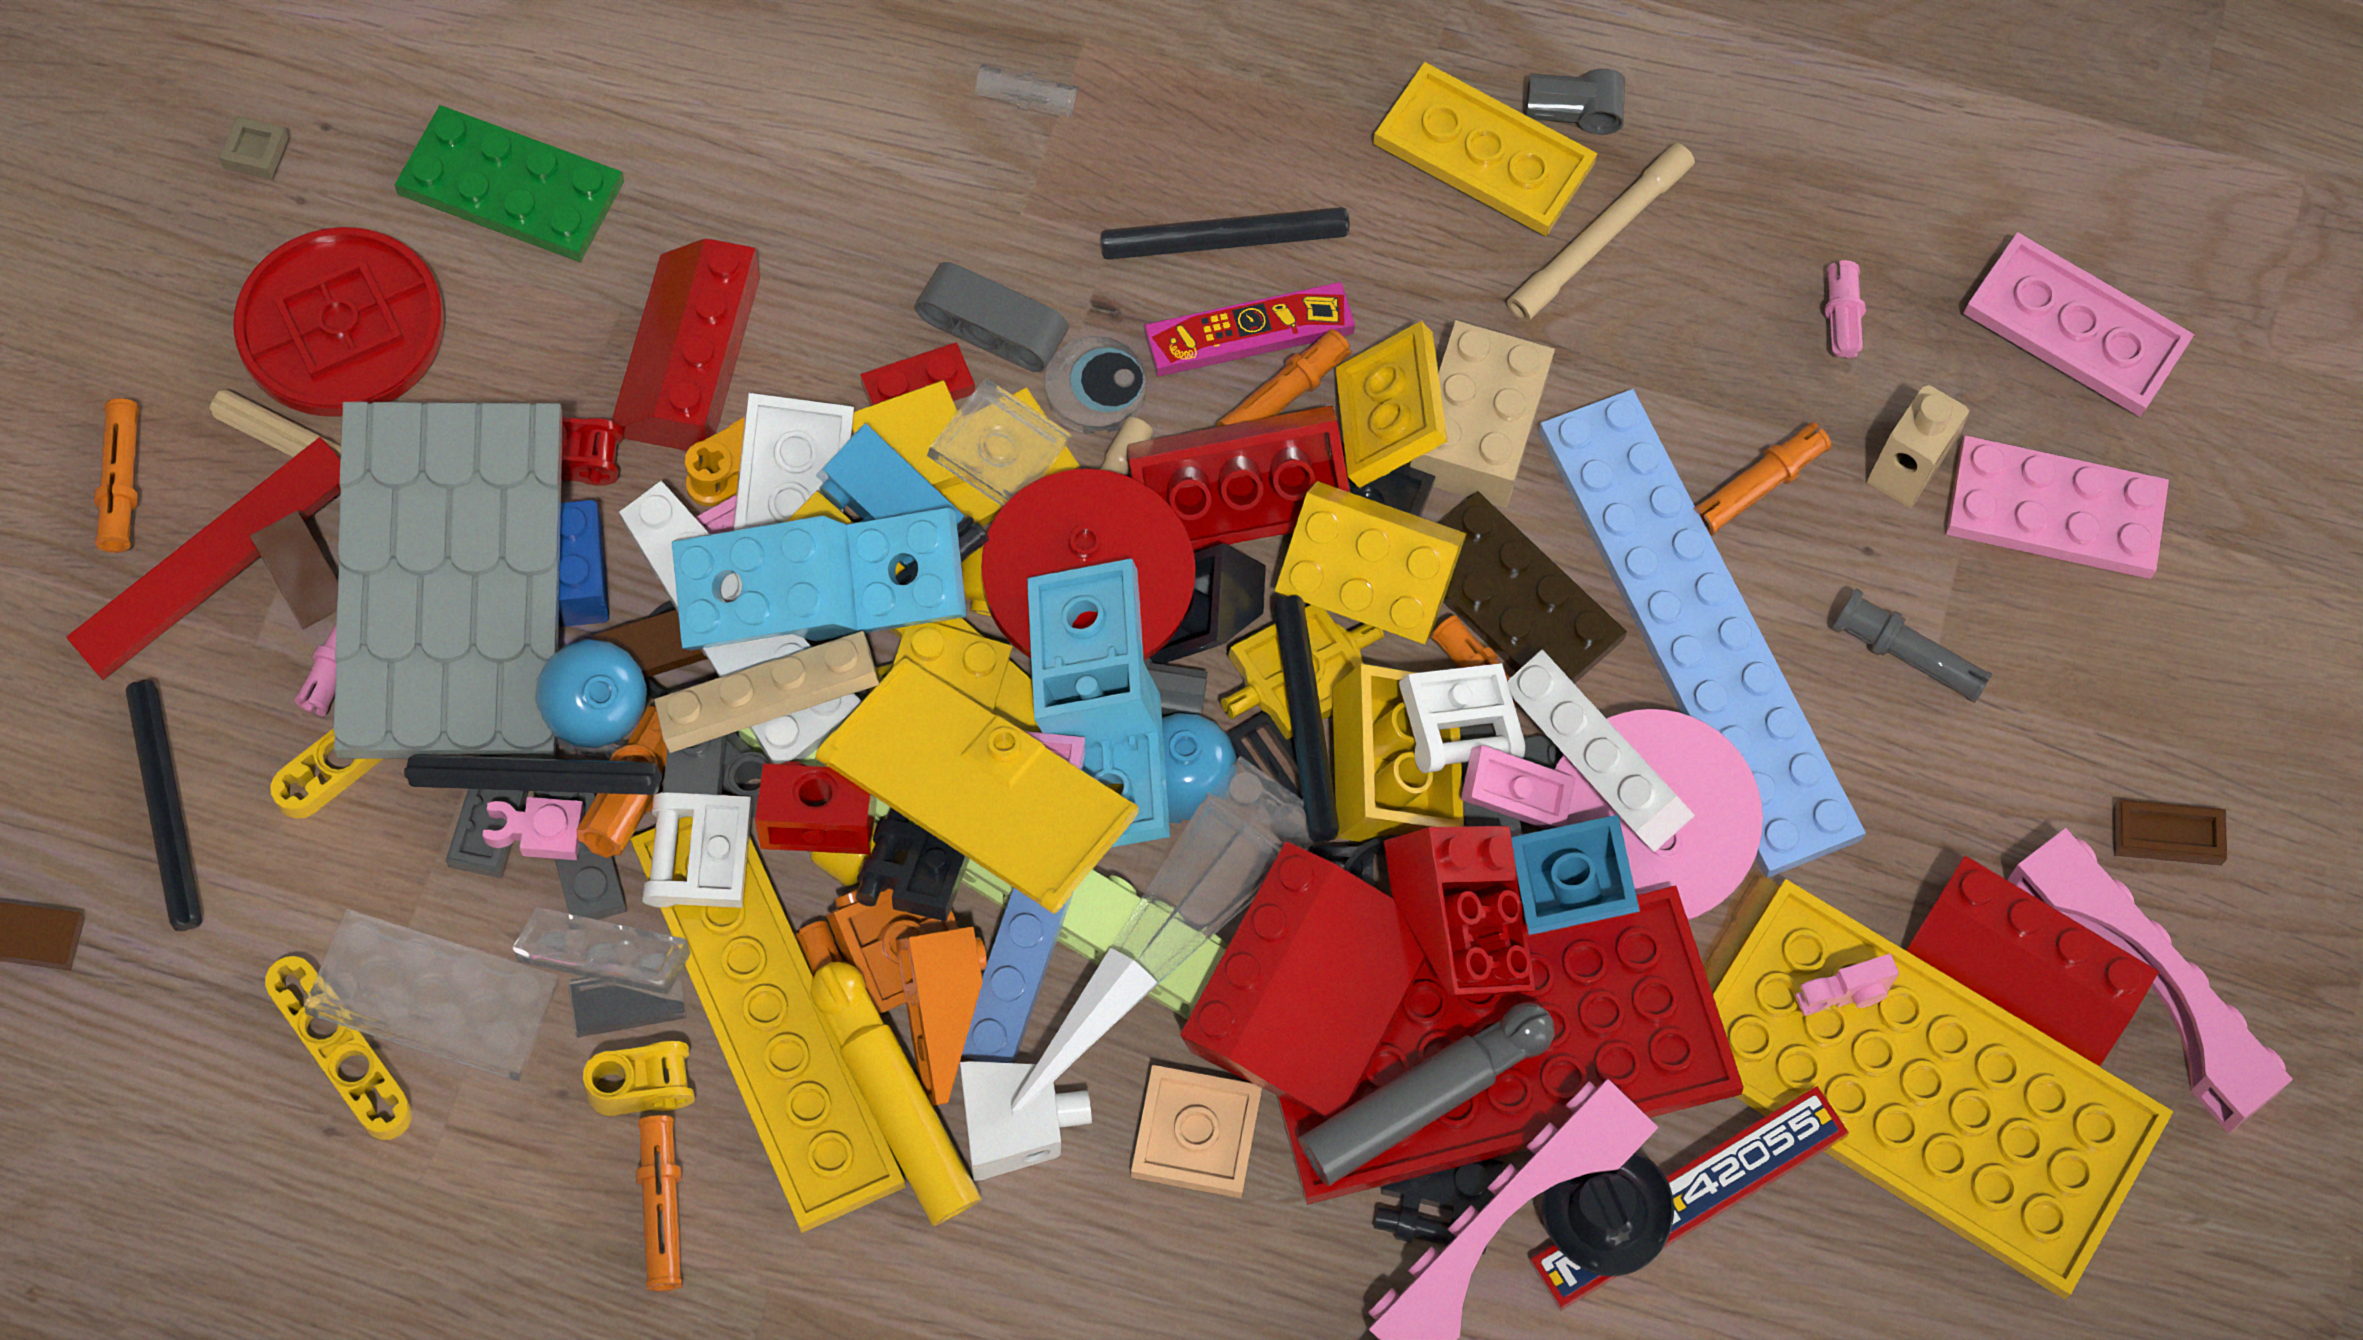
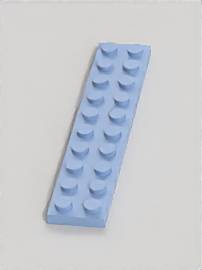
M1634 389L1541 422L1538 433L1680 712L1708 724L1725 736L1741 753L1754 775L1760 793L1763 813L1761 840L1755 859L1765 878L1767 879L1862 841L1866 834L1862 824L1699 513H1696L1693 509L1695 506Z

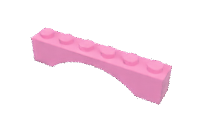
M2065 828L2016 866L2007 879L2009 882L2159 971L2151 988L2167 1008L2180 1035L2188 1063L2190 1091L2228 1134L2272 1100L2293 1080L2286 1072L2285 1064L2280 1056L2271 1048L2263 1046L2247 1029V1023L2242 1014L2232 1005L2225 1004L2209 987V981L2204 972L2194 963L2187 962L2172 946L2171 938L2167 931L2159 923L2149 920L2134 904V898L2129 889L2122 882L2112 879L2097 863L2094 851L2085 841L2075 838Z
M1609 1079L1602 1082L1598 1088L1588 1081L1566 1104L1573 1114L1560 1128L1557 1129L1549 1122L1526 1146L1534 1155L1519 1171L1510 1163L1487 1187L1495 1196L1479 1212L1470 1205L1452 1223L1448 1230L1455 1238L1440 1253L1431 1246L1411 1266L1408 1272L1415 1280L1400 1295L1391 1288L1370 1309L1368 1313L1375 1321L1368 1330L1378 1340H1457L1460 1337L1462 1307L1471 1274L1485 1246L1506 1219L1528 1200L1558 1183L1586 1174L1610 1172L1620 1169L1658 1129V1126Z

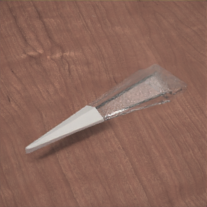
M1241 756L1238 758L1221 782L1216 785L1211 793H1207L1014 1100L1012 1116L1020 1114L1141 999L1253 902L1285 841L1304 850L1309 849L1313 841L1308 835L1302 799Z

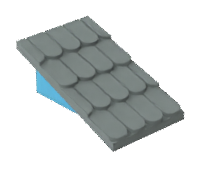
M343 402L334 706V751L337 758L408 759L412 755L556 759V737L543 721L540 710L538 711L535 694L537 677L547 659L558 652L562 409L560 403H536V405H531L530 403L422 404L373 402V404H368V402Z

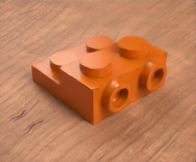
M855 889L835 898L838 909L827 913L826 916L845 962L856 967L862 974L866 985L865 989L878 1013L881 1014L906 1003L895 940L959 929L952 910L946 922L894 910L892 906L894 890L892 889L881 892L876 905L869 907L860 904L856 900L855 896L858 889Z

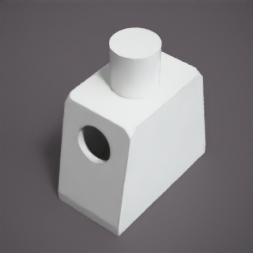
M960 1062L973 1181L984 1180L1059 1157L1061 1155L1059 1128L1092 1124L1088 1090L1055 1094L1053 1081L1020 1114L1012 1116V1104L1037 1064Z

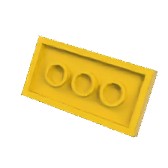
M1426 62L1420 67L1374 134L1373 141L1374 145L1546 237L1595 165L1598 154Z

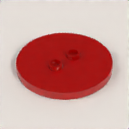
M355 227L327 228L303 234L282 244L268 254L254 268L246 279L237 298L233 319L234 338L241 360L250 377L272 399L302 413L326 417L343 416V402H368V404H373V402H392L419 381L432 364L440 347L444 331V309L438 286L431 271L411 248L386 234L369 229Z
M1072 469L1047 475L1016 493L1002 507L988 531L987 537L989 541L984 543L981 565L984 599L990 615L1002 634L1014 647L1029 658H1031L1027 578L1132 559L1138 570L1144 661L1169 642L1181 626L1188 612L1194 590L1196 568L1194 552L1187 530L1173 508L1160 495L1133 478L1101 469ZM1094 611L1081 613L1073 622L1072 627L1084 629L1091 626L1097 619L1098 613Z

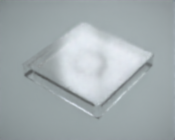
M985 378L932 443L927 456L1001 506H1004L1021 489L1044 476L1068 445L1072 434L988 378Z

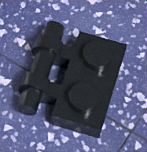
M890 807L886 819L878 822L874 832L873 841L876 845L871 858L863 861L859 870L857 880L860 886L855 898L860 904L871 907L876 905L881 892L892 889L894 890L892 894L894 910L946 922L969 858L919 825L908 823V818ZM903 849L909 850L904 865L892 863L896 852H900Z
M1486 1159L1384 1185L1381 1194L1403 1199L1401 1211L1379 1206L1374 1229L1395 1233L1396 1240L1412 1243V1239L1416 1238L1442 1244L1446 1247L1455 1238L1448 1230L1452 1223L1470 1205L1479 1212L1495 1196L1487 1187L1502 1172L1504 1162ZM1420 1204L1452 1211L1450 1223L1418 1216ZM1487 1245L1485 1246L1482 1254L1484 1255L1486 1252Z

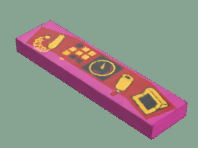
M1342 282L1145 324L1144 334L1157 377L1314 343L1326 334L1329 329L1338 331L1342 336L1354 334L1355 323Z

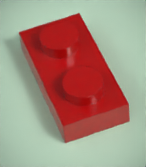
M957 342L860 374L861 385L870 406L943 380L953 401L975 394V383Z

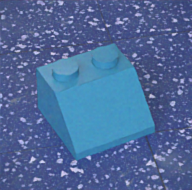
M1619 815L1511 837L1529 935L1640 912Z

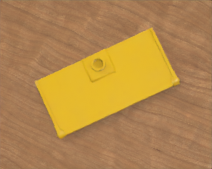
M907 658L901 660L879 683L880 685H877L844 723L823 742L815 755L818 761L855 783L1052 914H1056L1072 896V892L1139 813L1138 805L1130 802L1047 749L1040 741L999 715L992 714Z

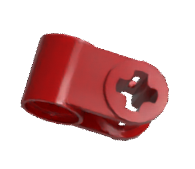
M562 417L561 480L582 482L594 486H606L615 483L619 470L614 463L617 445L622 442L624 436L622 426L616 422L601 418L578 419Z

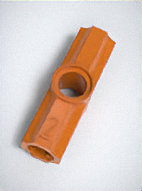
M649 706L626 746L616 750L611 756L610 761L656 763L662 774V781L656 793L658 794L665 778L667 746L663 740L656 706ZM598 793L577 828V839L584 843L594 854L608 859L613 855L621 856L643 815L652 810L654 795Z

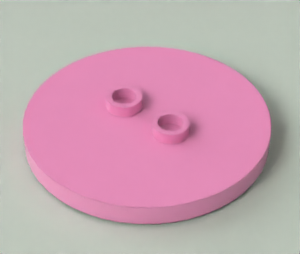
M1658 709L1635 710L1609 717L1607 720L1695 816L1658 850L1653 852L1573 763L1563 755L1555 771L1575 777L1566 826L1619 815L1636 895L1676 885L1688 921L1698 918L1720 905L1734 892L1749 872L1756 857L1762 834L1763 813L1760 793L1754 775L1741 753L1725 736L1694 717L1679 712Z

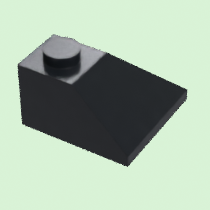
M1224 543L1194 553L1196 568L1195 584L1188 612L1175 635L1163 648L1150 657L1152 662L1162 665L1223 645L1260 617L1264 612L1266 565Z

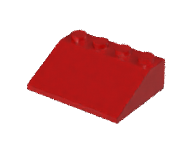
M1285 841L1180 1036L1192 1054L1327 1120L1348 1107L1427 956L1393 898L1338 865Z

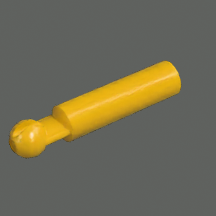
M831 962L818 969L811 982L810 994L813 1003L824 1014L840 1044V1054L932 1227L937 1226L973 1207L982 1198L889 1025L883 1023L865 989L866 985L862 974L856 967L846 962Z

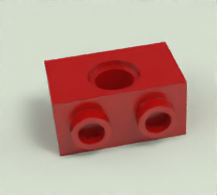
M793 761L782 764H763L755 816L760 849L870 855L877 798L830 767L806 766L805 764ZM816 802H824V803H826V804H824V805H822V806H819V807H811V806H809V805H811V804H813V803H816Z

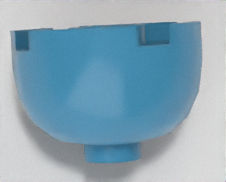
M587 639L566 645L547 659L537 677L535 701L543 721L555 737L572 746L599 748L619 742L635 729L645 710L647 687L641 668L628 652L610 642Z
M1177 713L1163 717L1162 727L1169 823L1181 824L1182 820H1194L1199 818V822L1210 819L1227 805L1236 787L1238 760L1230 737L1217 723L1198 714Z

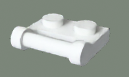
M1502 663L1408 674L1399 682L1416 741L1415 761L1421 772H1436L1442 770L1444 765L1469 762L1471 749L1480 745L1521 759L1524 757L1525 741ZM1493 723L1496 732L1495 737L1442 743L1439 730Z
M658 793L654 795L652 814L657 817L651 876L650 881L644 883L642 901L654 907H671L678 904L743 908L752 814L751 797L688 793ZM683 817H693L687 882L672 881L678 820Z

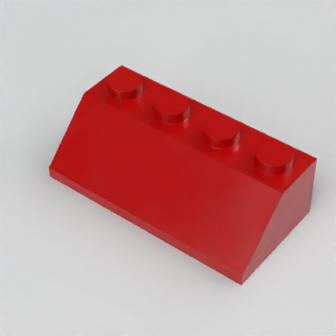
M704 238L660 254L611 420L622 426L624 430L623 439L688 451L695 443L701 442L717 433L760 280L755 247Z
M1333 405L1128 444V457L1132 478L1151 488L1173 508L1187 530L1193 551L1211 548L1222 543L1229 545L1294 532L1306 494L1317 481L1350 492L1338 422Z
M1966 855L1906 950L2099 1067L2129 1024L2159 973L2155 968Z

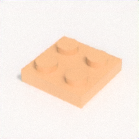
M1152 1065L1131 1169V1178L1242 1199L1262 1088L1252 1083Z

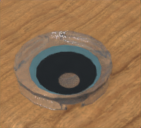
M1087 336L1072 340L1055 352L1046 367L1044 391L1050 411L1063 425L1085 434H1095V431L1108 430L1109 433L1120 430L1127 417H1137L1145 403L1147 375L1141 359L1128 345L1110 337Z

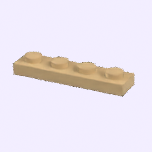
M861 631L656 698L654 701L663 740L669 752L672 753L880 684L864 632Z

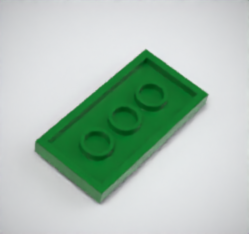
M439 105L394 185L399 196L581 263L620 191L624 179L622 171Z

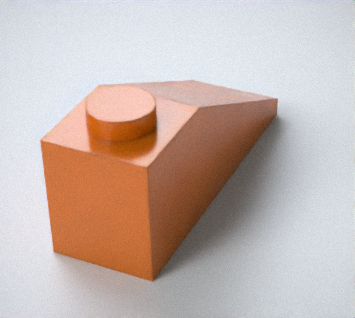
M974 927L895 940L918 1079L932 1106L947 1104L949 1101L983 983L981 971L986 969V951L980 937L975 938Z

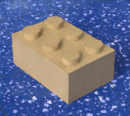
M1456 320L1438 373L1448 442L1411 461L1410 467L1436 476L1434 488L1468 498L1479 491L1491 504L1507 509L1548 379L1555 349Z

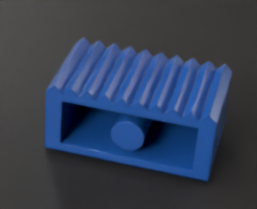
M587 500L561 503L558 624L561 627L605 623L609 621L604 533L597 502Z

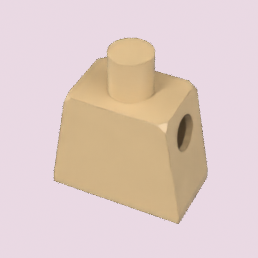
M1925 384L1889 436L1866 483L1911 509L1959 438L1970 410L1965 405L1931 385ZM1904 453L1916 461L1917 469H1908L1900 464Z

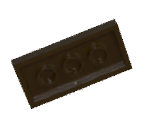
M1479 491L1440 523L1449 528L1467 533L1443 603L1515 672H1518L1538 652L1543 650L1575 684L1624 641L1627 631Z

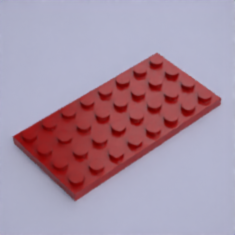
M1677 886L1636 895L1640 912L1529 935L1527 923H1525L1535 991L1449 996L1428 958H1426L1348 1107L1462 1036H1475L1501 1020L1511 1006L1523 1002L1538 1004L1549 1012L1554 1021L1555 1029L1552 1043L1543 1054L1532 1058H1525L1496 1076L1495 1084L1330 1186H1326L1317 1176L1306 1159L1298 1141V1137L1323 1123L1326 1119L1277 1096L1306 1204L1309 1205L1528 1149L1526 1146L1549 1122L1559 1129L1573 1114L1566 1104L1588 1081L1598 1088L1602 1082L1609 1079L1648 1118L1742 1095L1744 1086Z

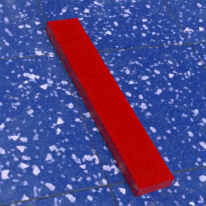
M321 437L317 438L81 624L66 638L102 680L106 679L256 560L260 555L251 541L250 535L297 510L303 521H305L341 492V459Z

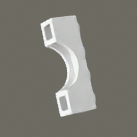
M1543 650L1538 652L1507 681L1511 696L1653 852L1658 850L1695 816Z

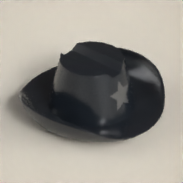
M1635 1152L1618 1170L1582 1175L1558 1183L1545 1190L1542 1200V1214L1551 1240L1571 1262L1593 1274L1609 1277L1622 1276L1642 1269L1662 1251L1673 1225L1674 1199L1669 1182L1660 1168L1647 1157Z

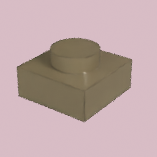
M236 116L219 157L223 169L272 180L288 141L285 127Z

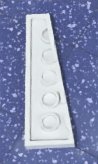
M660 481L622 509L619 514L624 526L656 578L662 583L666 594L678 612L671 542L710 534L668 487ZM733 573L723 580L720 592L725 602L729 603L738 598L742 590L741 578L737 573ZM790 634L704 648L701 651L707 656L720 678L812 648V646L804 638ZM853 693L749 727L771 764H782L790 761L800 763L816 751L862 702Z

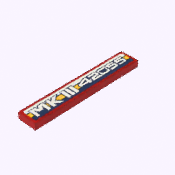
M1818 1086L1666 1177L1674 1199V1219L1670 1235L1663 1249L1848 1136V1130ZM1555 1245L1530 1259L1532 1267L1560 1311L1618 1277L1601 1276L1582 1269L1565 1257Z

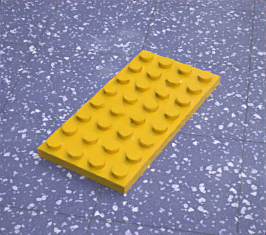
M1787 879L1782 883L1713 994L1744 1086L1742 1095L1734 1096L1735 1098L1761 1114L1768 1116L1818 1086L1849 1132L1845 1139L1823 1152L2064 1300L2073 1292L2174 1112ZM1891 953L1899 975L1888 990V996L1885 999L1864 1008H1857L1855 1002L1838 1008L1834 1004L1817 1013L1803 1016L1795 998L1797 993L1802 992L1800 988L1802 984L1818 978L1835 976L1840 969Z

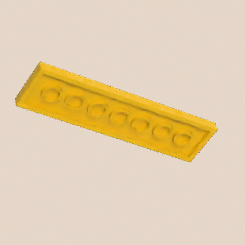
M683 817L678 820L672 881L687 882L693 817ZM656 828L630 838L647 881H650ZM749 836L743 908L675 904L671 907H659L802 1234L906 1187L889 1145L840 1054V1044L824 1014L813 1003L810 994L813 976Z

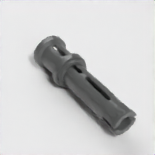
M1857 588L1855 589L1834 624L1833 630L1838 633L1845 630L1872 646L1871 652L1877 655H1885L1886 652H1889L1969 698L1970 701L1974 703L1977 701L1987 685L1986 682L1992 676L1991 672L1981 669L1904 625L1906 619L1902 618L1901 613L1897 611L1891 614L1864 599L1863 592Z

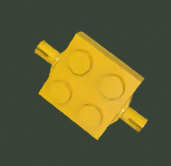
M1309 605L1305 608L1321 715L1322 720L1333 715V686L1357 666L1364 664L1360 650L1378 640H1382L1384 633L1382 629L1368 624H1363L1348 632L1334 622L1325 609ZM1275 623L1230 647L1228 657L1243 677L1246 687L1226 698H1222L1221 705L1224 712L1228 711L1227 716L1230 719H1234L1245 711L1259 706L1261 710L1270 715L1283 736L1289 739L1293 737Z

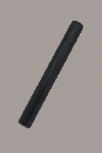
M1337 207L1107 229L1101 232L1100 244L1104 259H1121L1346 237L1349 234L1350 221L1347 209Z
M1299 595L1280 596L1275 601L1274 614L1308 835L1313 842L1332 841L1338 836L1339 822L1304 601Z
M152 680L132 682L128 684L125 691L169 923L175 931H187L188 929L199 927L202 923V916L158 689Z
M412 755L408 758L407 767L404 768V777L408 779L410 786L430 788L654 795L658 792L659 784L662 781V774L654 762Z

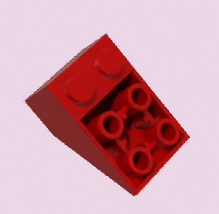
M1509 826L1428 827L1385 840L1384 846L1392 897L1449 996L1535 991Z

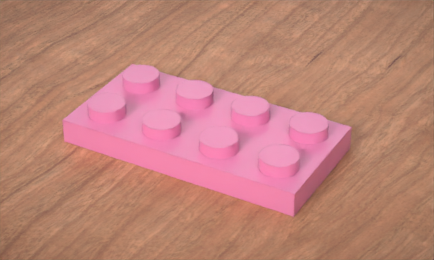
M2019 232L2016 233L1964 311L1966 316L2140 418L2195 335Z
M1964 436L1959 449L1946 535L2151 579L2157 570L2169 479Z

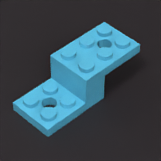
M950 508L848 525L825 516H818L671 542L682 648L692 651L790 634L813 641L845 637L861 631L870 633L967 617L955 510ZM913 556L918 564L917 576L911 583L900 585L895 576L896 566L904 557ZM737 573L742 581V590L737 599L727 603L721 596L720 587L728 575Z
M1126 559L1027 578L1034 719L1043 734L1085 737L1086 752L1082 771L1105 786L1113 783L1124 785L1121 796L1139 806V813L1112 847L1170 837L1160 692L1144 664L1138 570L1133 560ZM1087 611L1098 613L1097 619L1091 626L1084 629L1072 627L1073 622L1081 613Z

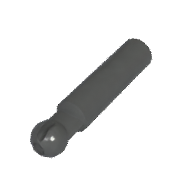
M1523 1002L1511 1006L1501 1020L1473 1037L1468 1035L1462 1036L1298 1137V1141L1309 1164L1326 1186L1332 1185L1495 1084L1496 1076L1525 1058H1532L1543 1054L1550 1047L1555 1035L1554 1021L1545 1008L1535 1003Z

